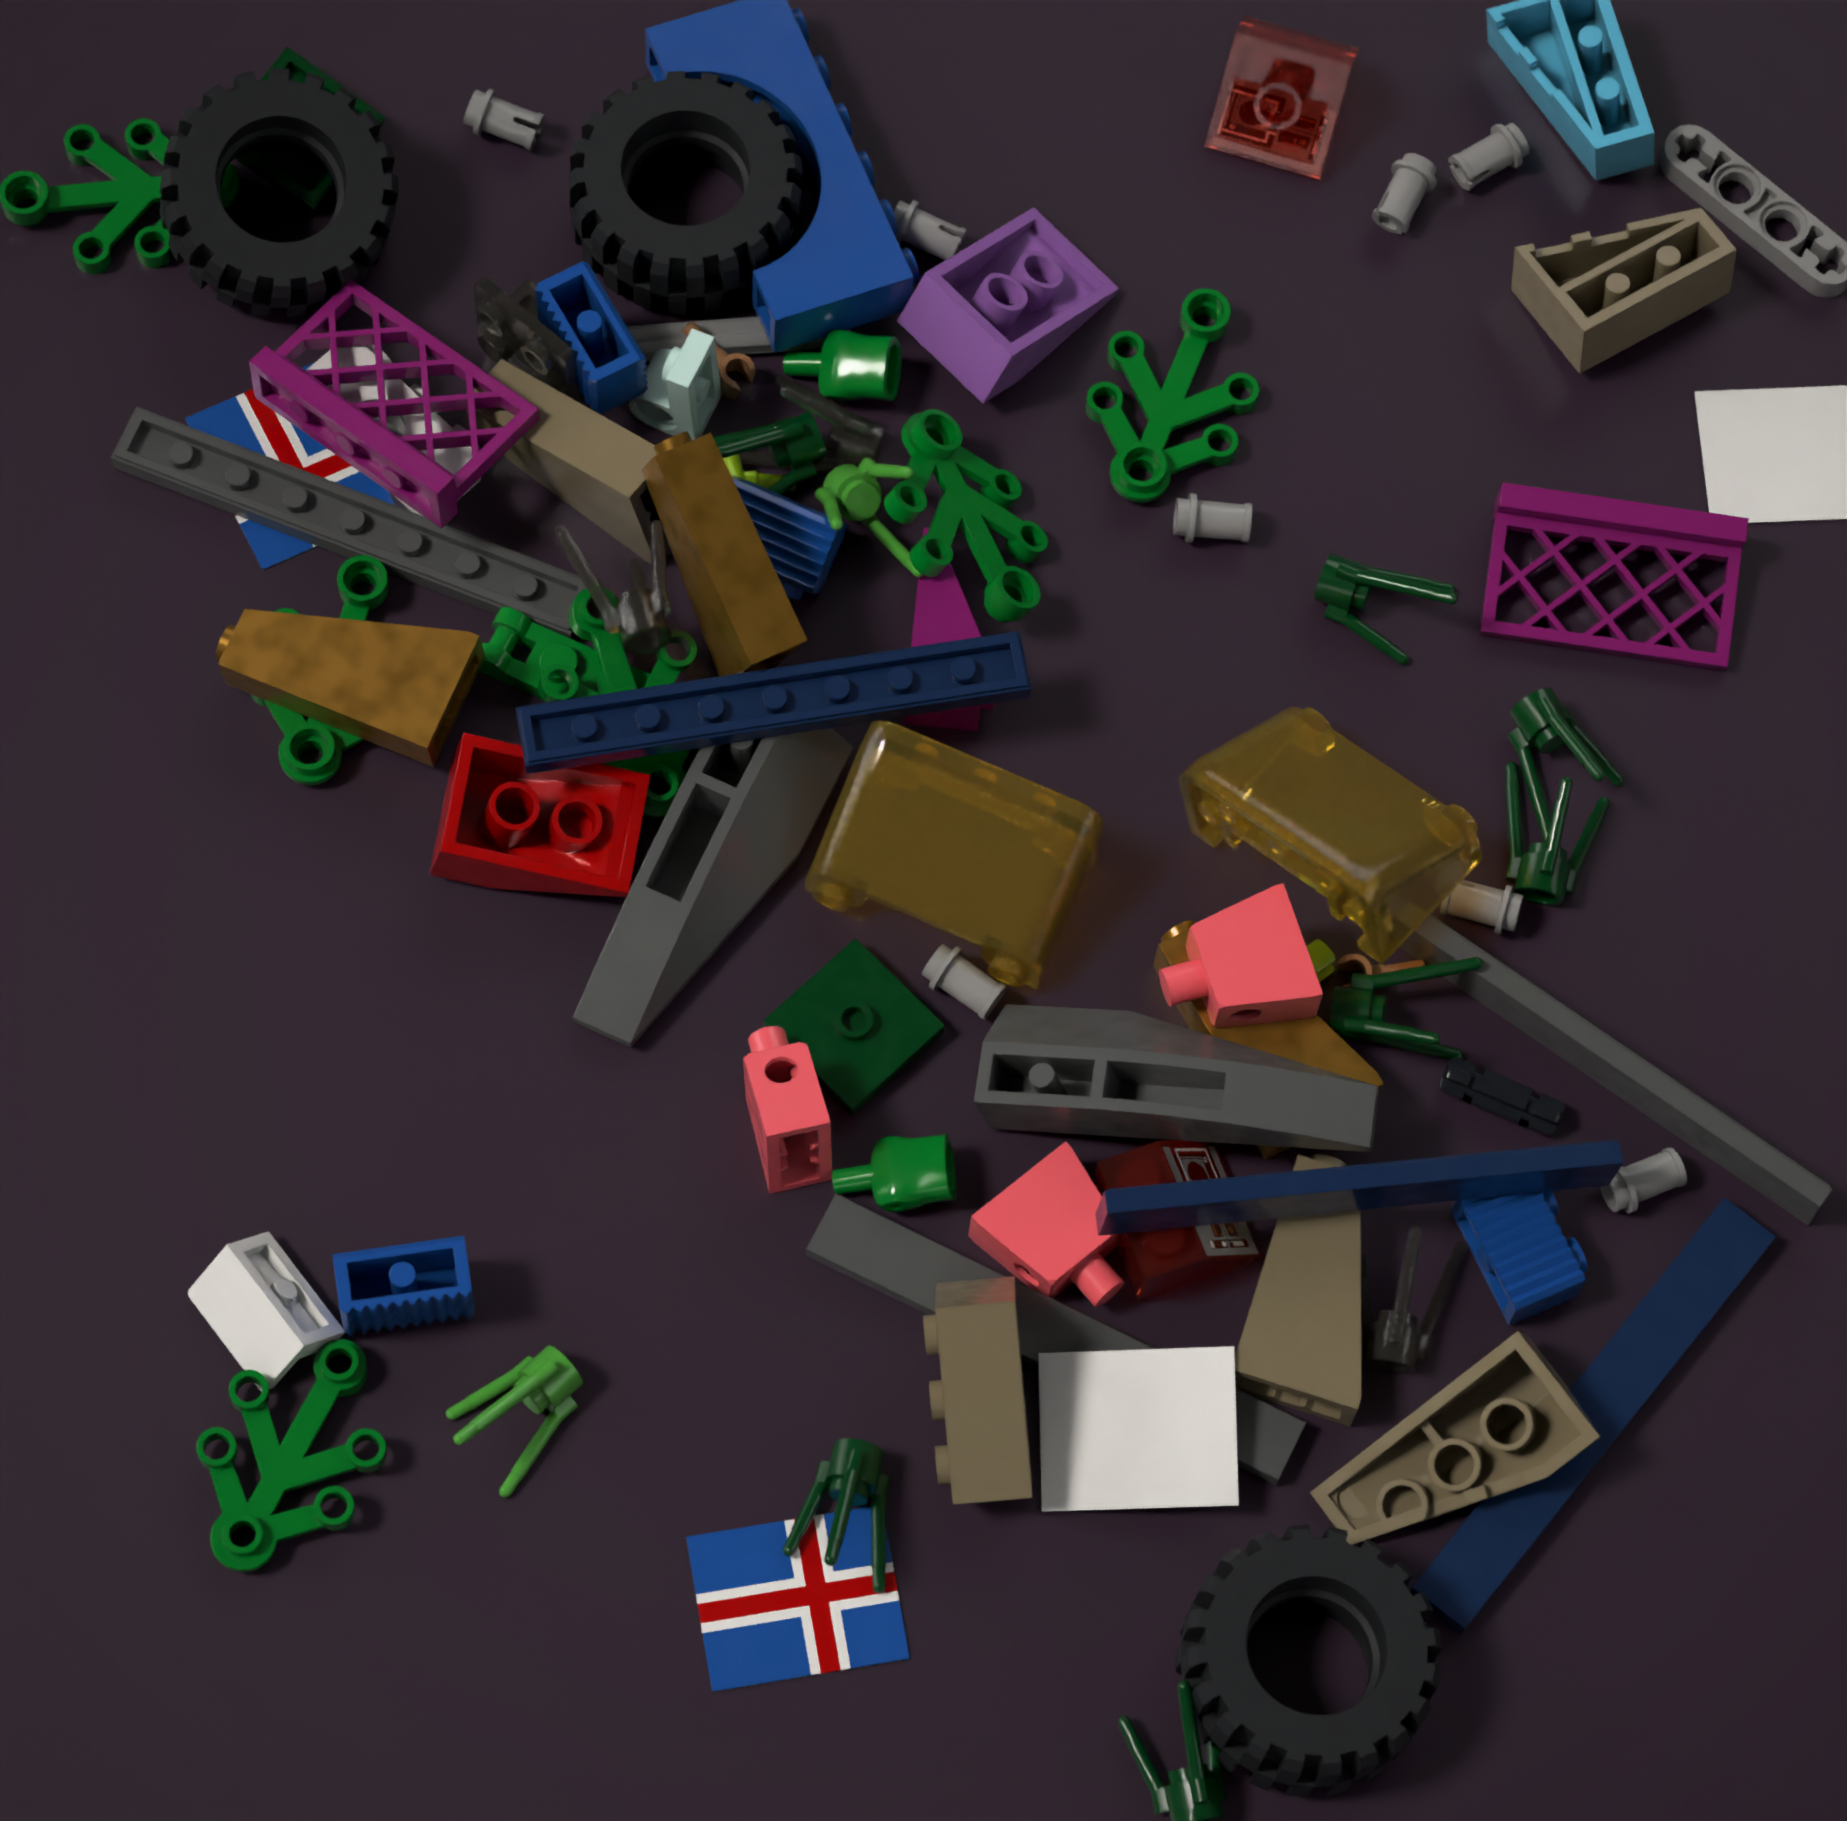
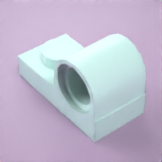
M692 328L682 348L675 346L672 350L659 349L655 352L646 369V380L648 382L646 385L648 389L643 394L631 399L628 406L631 412L645 424L672 436L688 431L691 439L694 440L701 437L722 396L715 337Z

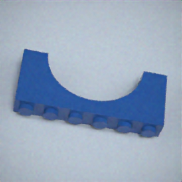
M738 0L646 28V65L654 82L667 80V72L685 71V78L701 79L702 72L720 75L721 84L730 88L734 82H739L753 90V102L758 104L761 100H767L779 112V125L789 126L796 140V151L805 162L817 190L818 208L808 230L789 252L767 266L753 271L752 305L772 350L776 353L826 337L833 330H849L902 313L913 294V284L919 283L920 278L912 251L908 247L901 249L894 235L897 233V224L890 203L887 199L878 200L872 187L875 184V178L868 155L864 150L856 152L850 139L853 131L847 109L842 102L834 104L828 91L831 88V82L827 66L821 55L812 56L807 45L809 42L808 28L799 8L791 9L787 0Z

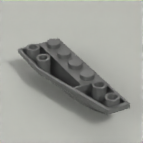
M833 728L700 748L624 901L573 1015V1022L631 1048L800 857L853 753V746Z
M1006 1004L982 1043L974 1103L990 1129L1372 1152L1379 1088L1376 1085L1132 1011Z

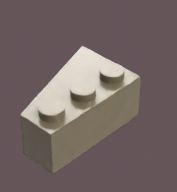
M1702 208L1627 223L1626 231L1593 238L1590 231L1571 235L1570 242L1541 249H1535L1534 243L1517 246L1514 249L1511 290L1574 368L1581 374L1730 293L1737 249Z
M1015 1276L936 1283L935 1315H924L923 1324L926 1355L939 1354L941 1380L929 1381L932 1421L945 1420L947 1445L935 1446L938 1486L951 1485L953 1505L1033 1498L1021 1345L1016 1307Z

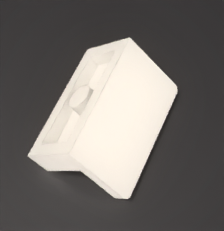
M269 1231L227 1244L188 1290V1296L241 1367L244 1370H255L261 1373L266 1378L269 1389L275 1387L298 1359L317 1353L324 1344L339 1339L345 1333L344 1329ZM254 1383L256 1387L260 1391H262V1388L258 1384Z

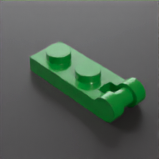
M505 606L499 609L491 625L495 632L489 643H482L485 658L479 671L543 700L538 692L539 679L547 667L561 663L570 666L576 672L580 684L599 694L610 693L595 649L532 622L529 617L516 609ZM516 644L532 650L526 663L516 660L510 655ZM629 665L637 689L644 688L650 674ZM552 676L548 678V686L553 692L564 694L569 691V685L562 677Z

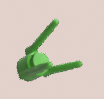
M864 458L859 466L843 464L835 467L827 475L823 487L815 491V498L823 504L831 528L836 531L840 530L843 526L842 517L850 521H860L915 577H922L923 574L918 572L911 563L910 552L883 525L875 514L880 506L882 497L880 485L876 481L877 478L910 479L914 474L913 469L908 466L876 463L871 458Z
M548 1345L534 1358L528 1355L512 1370L468 1395L446 1411L447 1418L455 1420L513 1387L512 1390L454 1435V1443L460 1446L476 1434L482 1432L521 1401L535 1414L539 1415L546 1408L550 1411L501 1485L499 1494L503 1498H507L513 1493L559 1424L578 1407L570 1395L583 1384L580 1374L566 1356L555 1347Z

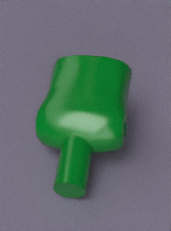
M833 330L826 335L821 353L787 351L783 360L784 373L789 376L818 377L819 392L827 400L838 402L862 399L892 401L896 397L901 376V344L895 336H869L846 330Z
M948 1134L916 1138L883 1137L873 1146L871 1164L832 1170L834 1192L840 1195L872 1190L876 1204L888 1212L915 1209L928 1203L955 1200L956 1168L951 1140Z

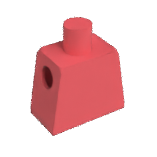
M1284 883L1274 885L1196 922L1189 929L1185 945L1189 961L1159 969L1160 984L1167 1004L1174 1006L1203 998L1210 1021L1216 1028L1314 1017L1317 1015L1323 996Z
M768 1026L758 1029L748 1038L751 1053L743 1057L747 1106L769 1194L832 1180L831 1122L808 1045L802 1042L789 1044L785 1029L779 1026Z
M1066 1141L971 1216L968 1236L972 1241L1026 1286L1051 1299L1074 1283L1091 1304L1098 1308L1110 1300L1125 1283L1104 1259L1117 1246L1120 1234L1098 1235L1095 1213L1102 1196L1074 1150Z

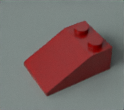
M463 733L451 761L429 875L491 889L627 897L631 884L650 775L601 763L526 774L521 745Z

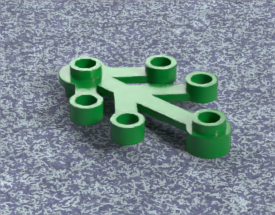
M147 118L132 121L125 130L126 146L130 155L142 161L156 159L164 165V156L169 139L161 134L159 125ZM77 124L68 129L64 136V146L68 159L78 166L93 165L112 179V181L47 187L46 182L37 173L17 171L7 176L1 183L0 202L7 219L22 226L35 225L43 220L47 213L114 207L91 232L81 234L73 244V254L77 267L84 273L98 274L105 271L111 263L112 255L110 249L154 203L161 202V176L151 177L100 139L98 131L93 126ZM141 134H150L154 137L153 141L146 145H139L134 142V139ZM79 140H90L93 142V145L84 151L73 148V145ZM232 163L228 164L220 183V196L224 209H227L235 202L240 191L239 175ZM24 199H32L37 202V204L30 208H16L17 204ZM161 219L155 226L141 229L134 239L137 259L148 268L165 266L173 255L168 246L170 235L167 229H163ZM152 241L164 244V247L155 253H149L143 249L147 243ZM90 247H97L103 250L97 258L87 259L82 256V253Z
M1209 288L1197 289L1188 294L1184 299L1180 314V326L1185 334L1162 389H1160L1144 357L1145 345L1137 333L1124 330L1115 333L1110 338L1107 349V361L1114 370L1124 373L1148 421L1140 441L1122 411L1123 394L1117 385L1102 381L1092 385L1087 392L1086 413L1091 420L1103 425L1117 453L1110 466L1111 484L1119 495L1129 501L1137 503L1153 501L1162 496L1168 489L1172 474L1203 462L1213 466H1224L1235 458L1238 436L1233 428L1225 424H1213L1206 428L1201 438L1164 450L1171 431L1226 410L1232 414L1244 415L1251 412L1257 404L1259 384L1253 376L1243 372L1231 374L1226 378L1224 384L1186 398L1208 342L1220 339L1228 327L1231 311L1230 305L1225 296L1216 290ZM1198 316H1207L1213 320L1214 325L1208 327L1200 326L1193 320ZM1119 346H1129L1135 350L1136 355L1124 358L1119 356L1115 349ZM1241 387L1246 389L1251 396L1247 399L1239 400L1235 399L1229 391L1233 388ZM1105 396L1112 399L1115 405L1109 409H1101L1096 406L1094 400ZM1217 438L1223 439L1230 447L1225 451H1216L1209 446L1208 442ZM1135 469H1143L1150 474L1151 478L1147 481H1138L1131 478L1129 473Z
M929 409L923 413L912 415L904 424L901 434L903 444L911 456L907 466L913 469L914 474L910 479H902L887 494L884 499L885 510L898 523H913L927 507V497L924 490L932 472L943 492L928 533L910 551L912 565L925 576H938L953 559L951 545L959 526L988 583L985 587L984 606L988 614L1002 623L1022 620L1040 601V588L1033 576L1026 570L1017 566H1006L987 528L988 526L1005 537V546L1008 553L1021 563L1029 564L1034 562L1047 548V535L1039 525L1031 521H1023L1007 511L1022 494V486L1019 480L1011 472L993 467L960 446L962 443L961 429L957 422L947 413L937 409ZM961 474L980 484L979 493L966 485Z
M358 555L349 558L341 565L337 574L339 595L344 602L340 618L366 621L369 611L377 608L385 601L389 591L387 572L384 565L376 558ZM361 582H369L375 586L374 591L367 595H357L352 590L355 585ZM280 608L274 611L299 614L291 608ZM251 694L252 699L257 704L268 708L284 735L278 751L279 761L284 773L294 782L303 785H318L328 781L339 770L342 762V753L365 741L309 717L306 722L301 714ZM309 749H315L322 753V758L313 764H306L299 759L301 754Z
M593 586L583 589L575 597L568 612L569 625L578 637L593 642L610 693L637 689L616 629L622 616L620 601L610 590ZM592 601L601 602L607 608L608 616L603 619L592 617L587 610V604ZM671 631L662 638L656 649L657 662L644 688L675 683L679 673L685 671L691 665L697 654V646L694 639L688 633ZM670 643L680 644L686 651V659L677 661L670 658L666 652V645ZM557 663L550 665L545 669L538 682L539 695L546 703L600 695L580 684L576 672L566 664ZM552 676L562 677L567 681L569 691L564 694L553 692L548 686V678ZM690 749L601 764L649 774L650 777L658 776L663 778L668 784V793L658 795L653 793L648 787L643 816L648 818L663 819L686 776L681 767Z
M336 1339L327 1342L317 1351L313 1362L316 1381L280 1445L267 1406L270 1400V1390L266 1378L255 1370H244L237 1373L231 1379L229 1396L235 1409L243 1415L261 1480L247 1503L233 1465L238 1456V1447L232 1433L221 1427H212L205 1430L199 1436L196 1443V1451L201 1464L210 1470L222 1514L212 1526L210 1544L214 1556L224 1567L236 1572L257 1570L272 1558L278 1542L323 1528L332 1531L341 1530L353 1521L355 1516L353 1498L346 1489L340 1486H329L321 1490L317 1494L314 1504L274 1514L284 1494L288 1491L355 1470L363 1473L374 1472L385 1463L387 1458L385 1440L378 1431L370 1428H362L353 1432L344 1445L306 1456L338 1397L353 1395L365 1384L368 1368L365 1355L357 1344L345 1339ZM336 1355H346L352 1360V1365L348 1371L336 1374L327 1368L329 1360ZM246 1383H256L262 1388L260 1396L251 1402L242 1401L237 1396L239 1388ZM214 1440H223L230 1447L228 1453L223 1458L211 1459L205 1455L206 1446ZM363 1441H372L378 1445L379 1451L374 1458L361 1460L354 1455L355 1447ZM334 1498L343 1500L347 1504V1509L342 1516L329 1518L322 1513L323 1505L328 1500ZM240 1527H249L256 1532L254 1541L246 1547H238L231 1542L233 1532Z

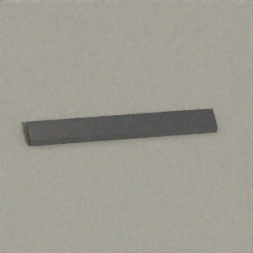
M137 406L111 456L112 467L344 557L351 558L358 555L374 557L384 565L388 574L497 615L501 607H511L525 614L532 622L570 639L574 638L575 633L572 631L568 621L569 608L579 592L585 588L595 586L594 581L448 525L441 529L424 516Z
M1403 898L1391 913L1383 936L1415 959H1422L1425 965L1473 957L1481 958L1483 966L1480 969L1444 976L1443 978L1806 1225H1809L1832 1191L1829 1184L1409 899L1405 900Z
M838 1194L834 1195L806 1248L807 1257L926 1315H935L936 1283L1006 1277ZM1015 1281L1021 1361L1036 1369H1039L1038 1353L1154 1349ZM1236 1389L1238 1467L1277 1485L1304 1430L1306 1422Z

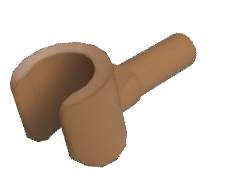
M693 320L682 330L687 337L692 328L705 333ZM716 344L722 395L730 399H737L741 390L737 383L728 377L727 372L738 371L746 380L752 383L755 376L754 363L745 354H728Z
M1348 954L1337 962L1336 968L1337 973L1357 970L1363 974L1375 975L1425 966V963L1420 959L1388 965H1371L1369 960L1362 955ZM1351 983L1345 984L1342 987H1351Z

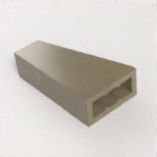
M501 359L488 374L539 409L540 418L503 457L649 564L659 568L672 551L642 473V469L656 456L653 448L655 445ZM474 388V393H479V392H480V391H478L477 389ZM503 407L475 409L477 429L504 427L514 417L513 414Z
M1298 1154L1293 1171L1347 1166V1164L1329 1155L1313 1154L1308 1158ZM1361 1210L1277 1219L1235 1354L1236 1389L1257 1398L1351 1427L1362 1398Z

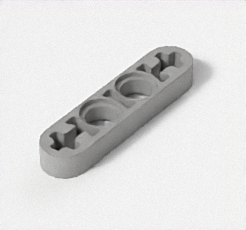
M1688 124L1678 126L1669 133L1661 151L1660 166L1663 174L1673 184L1807 292L1816 297L1831 298L1840 295L1847 289V242L1708 130L1697 125ZM1692 148L1700 153L1698 160L1691 158L1683 162L1678 158L1680 151L1687 153ZM1715 165L1718 166L1710 182H1705L1703 180L1705 173L1707 172L1710 175ZM1724 182H1740L1749 190L1751 199L1742 204H1733L1726 201L1720 195L1718 188ZM1774 218L1786 219L1795 227L1797 237L1790 241H1777L1767 233L1765 223ZM1807 239L1813 242L1810 250L1806 248L1802 257L1797 256ZM1830 259L1838 264L1836 271L1830 270L1825 274L1820 273L1816 269L1818 263L1825 264Z

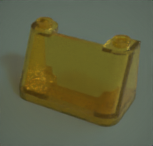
M1288 707L1196 759L1179 777L1191 833L1213 848L1223 839L1233 848L1244 840L1327 897L1330 914L1341 921L1347 916L1361 927L1364 934L1357 941L1358 948L1382 965L1482 860L1480 843L1475 834L1478 831V826L1467 811L1456 804L1446 806L1334 731L1326 718L1310 707H1305L1303 710L1298 707Z
M873 721L857 751L805 879V890L811 892L813 898L821 905L839 912L846 911L848 907H861L866 898L874 900L981 946L982 959L989 965L987 971L996 980L1014 987H1020L1024 983L1038 989L1098 860L1104 821L1097 812L1075 799L903 726L888 721Z

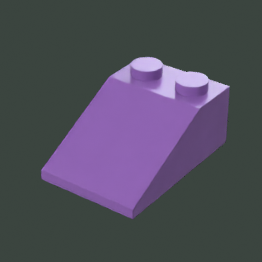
M1033 207L925 272L897 322L984 404L1021 380L1116 295L1119 287Z

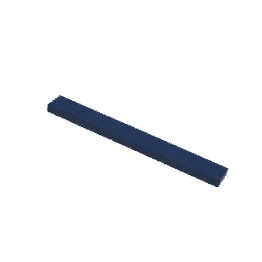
M1020 631L521 706L516 707V717L526 774L1029 698L1032 688Z
M1615 1140L1114 1188L1104 1191L1095 1217L1098 1235L1102 1236L1610 1185L1624 1162L1620 1143L1615 1142Z
M1724 1197L1570 1389L1601 1437L1549 1478L1482 1500L1410 1590L1412 1596L1418 1593H1425L1433 1612L1462 1634L1771 1246L1776 1236Z

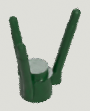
M810 411L795 417L785 418L773 424L713 437L723 458L767 446L777 469L789 466L791 469L788 474L768 488V490L783 495L797 483L817 476L813 462L827 457L822 435Z
M1331 553L1327 558L1314 593L1315 600L1328 604L1324 618L1346 626L1400 665L1408 663V655L1351 614L1352 607L1363 611L1374 586L1450 605L1458 602V596L1452 584L1368 566Z
M1548 687L1528 694L1514 705L1510 715L1517 728L1507 735L1518 754L1544 843H1546L1551 818L1531 748L1537 747L1540 753L1547 754L1566 744L1594 780L1602 781L1606 776L1615 787H1620L1624 783L1621 774L1579 727L1569 709L1563 707L1554 690Z
M1510 761L1505 765L1509 862L1505 880L1515 883L1514 893L1524 895L1523 900L1546 906L1560 905L1564 902L1565 895H1574L1578 873L1602 825L1603 818L1610 806V800L1607 797H1601L1598 800L1569 861H1566L1567 851L1559 846L1569 807L1573 781L1570 777H1563L1560 781L1546 843L1530 844L1529 852L1523 854L1518 767L1515 762Z
M1479 957L1375 975L1353 973L1351 987L1334 986L1330 1008V1028L1340 1037L1350 1038V1040L1375 1042L1436 1058L1450 1060L1452 1057H1458L1463 1059L1464 1055L1461 1050L1439 1044L1441 1038L1435 1032L1386 1023L1387 998L1386 996L1375 995V989L1478 970L1483 966V960Z
M841 1438L833 1443L830 1460L819 1462L815 1482L782 1549L785 1556L791 1557L794 1555L827 1489L830 1488L828 1494L833 1500L837 1501L824 1561L828 1566L835 1565L843 1544L852 1506L867 1504L868 1497H870L872 1588L875 1593H882L885 1590L886 1497L891 1480L888 1475L881 1473L885 1453L879 1446L854 1438Z
M1182 1680L1177 1686L1188 1767L1167 1772L1170 1785L1164 1786L1130 1718L1123 1715L1118 1719L1121 1732L1151 1792L1155 1814L1169 1812L1171 1821H1212L1225 1817L1222 1801L1227 1800L1222 1778V1765L1216 1761L1221 1749L1213 1740L1206 1744L1207 1764H1203L1195 1706L1193 1705L1191 1686L1188 1681Z

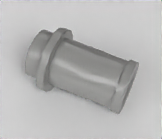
M491 88L486 93L475 90L464 116V124L473 127V134L480 136L482 131L523 146L529 151L534 149L537 143L535 135L540 136L545 120V115L542 113H535L497 98L496 91Z
M1497 123L1492 126L1489 136L1458 154L1451 155L1448 158V161L1451 163L1449 167L1458 184L1463 189L1469 191L1476 184L1507 166L1515 169L1521 166L1523 157L1529 154V145L1522 131L1514 123H1509L1506 126Z
M1406 153L1402 160H1396L1391 167L1393 178L1378 207L1372 213V218L1377 225L1391 233H1407L1410 222L1425 193L1433 191L1437 184L1434 176L1437 169L1430 160L1415 153Z
M901 200L898 202L893 213L897 224V233L894 235L899 246L905 242L942 260H947L959 252L967 233L966 228H960L918 209V201L913 200L911 204Z
M1190 493L1188 499L1177 498L1173 517V535L1184 536L1185 542L1192 543L1194 537L1248 542L1252 523V504L1197 500L1196 493Z
M1450 875L1445 888L1440 914H1448L1494 926V933L1501 934L1502 929L1514 932L1524 895L1513 893V886L1506 885L1505 890Z
M942 944L932 955L921 975L930 981L928 987L931 990L935 991L938 987L976 1012L981 1019L985 1020L1002 998L1007 986L1003 983H998L981 969L961 956L963 949L959 946L952 950L945 944Z
M1668 1147L1660 1153L1625 1167L1621 1166L1610 1185L1600 1186V1190L1606 1204L1613 1212L1624 1210L1627 1213H1631L1638 1209L1639 1202L1672 1188L1686 1185L1687 1174L1678 1153L1674 1148Z

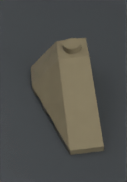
M1517 1331L1317 1486L1310 1494L1336 1528L1348 1531L1347 1543L1355 1545L1365 1541L1366 1538L1372 1539L1549 1478L1601 1436L1567 1385L1526 1333Z

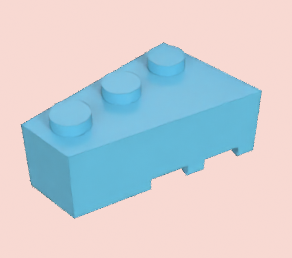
M1518 0L1486 9L1488 44L1596 181L1654 165V130L1610 0Z

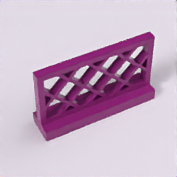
M350 280L275 352L265 346L249 361L256 399L441 529L458 514L457 500L540 420L539 409L353 280ZM353 305L373 318V329L337 332L336 321ZM380 323L386 326L387 328H381ZM409 342L419 349L420 361L383 364L382 344ZM375 346L376 365L339 368L338 348ZM330 349L332 368L304 370L294 363L304 351ZM455 374L466 382L467 394L430 397V376ZM421 377L423 397L386 400L384 380ZM377 381L378 401L351 403L341 396L340 384ZM326 385H333V390ZM474 388L477 389V390L480 391V392H479V393H474ZM503 407L514 415L504 427L477 429L475 409ZM469 411L470 430L433 433L431 413ZM424 414L425 434L398 436L388 429V416ZM380 417V423L374 418ZM485 445V446L479 451V447H478V446ZM471 446L472 458L455 475L435 462L434 449ZM427 450V455H425L421 451Z
M1502 482L1494 503L1492 518L1494 524L1479 635L1725 671L1729 660L1742 547L1746 543L1749 518ZM1507 530L1532 534L1546 553L1520 571L1504 551ZM1547 536L1564 540L1554 546ZM1576 541L1593 543L1607 561L1583 580L1580 579L1561 554L1562 551ZM1610 546L1624 547L1625 549L1616 555ZM1637 550L1654 552L1668 570L1644 589L1622 563V561ZM1670 554L1685 556L1686 558L1677 564ZM1698 559L1726 562L1723 585L1706 598L1703 597L1683 571ZM1552 560L1572 585V588L1546 605L1526 578ZM1503 567L1511 578L1500 585ZM1613 569L1634 596L1608 614L1587 587ZM1672 578H1675L1694 602L1695 606L1672 623H1669L1649 595ZM1516 585L1538 611L1522 624L1495 621L1498 598ZM1577 594H1579L1599 620L1598 623L1583 634L1568 632L1553 614L1555 610ZM1721 597L1718 616L1711 607V604ZM1638 603L1642 605L1661 630L1644 643L1628 640L1614 622ZM1701 612L1717 632L1715 652L1691 650L1676 630ZM1544 619L1551 629L1534 626ZM1605 628L1612 638L1596 636V634ZM1667 637L1674 647L1657 644Z

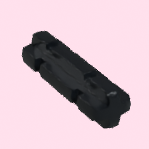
M1452 1057L1447 1063L1439 1084V1089L1443 1093L1462 1100L1464 1095L1473 1098L1471 1105L1516 1124H1519L1520 1119L1528 1121V1129L1544 1136H1552L1557 1130L1564 1113L1565 1105L1562 1101L1543 1093L1540 1099L1531 1096L1533 1089L1486 1069L1483 1075L1474 1071L1477 1065L1458 1057Z

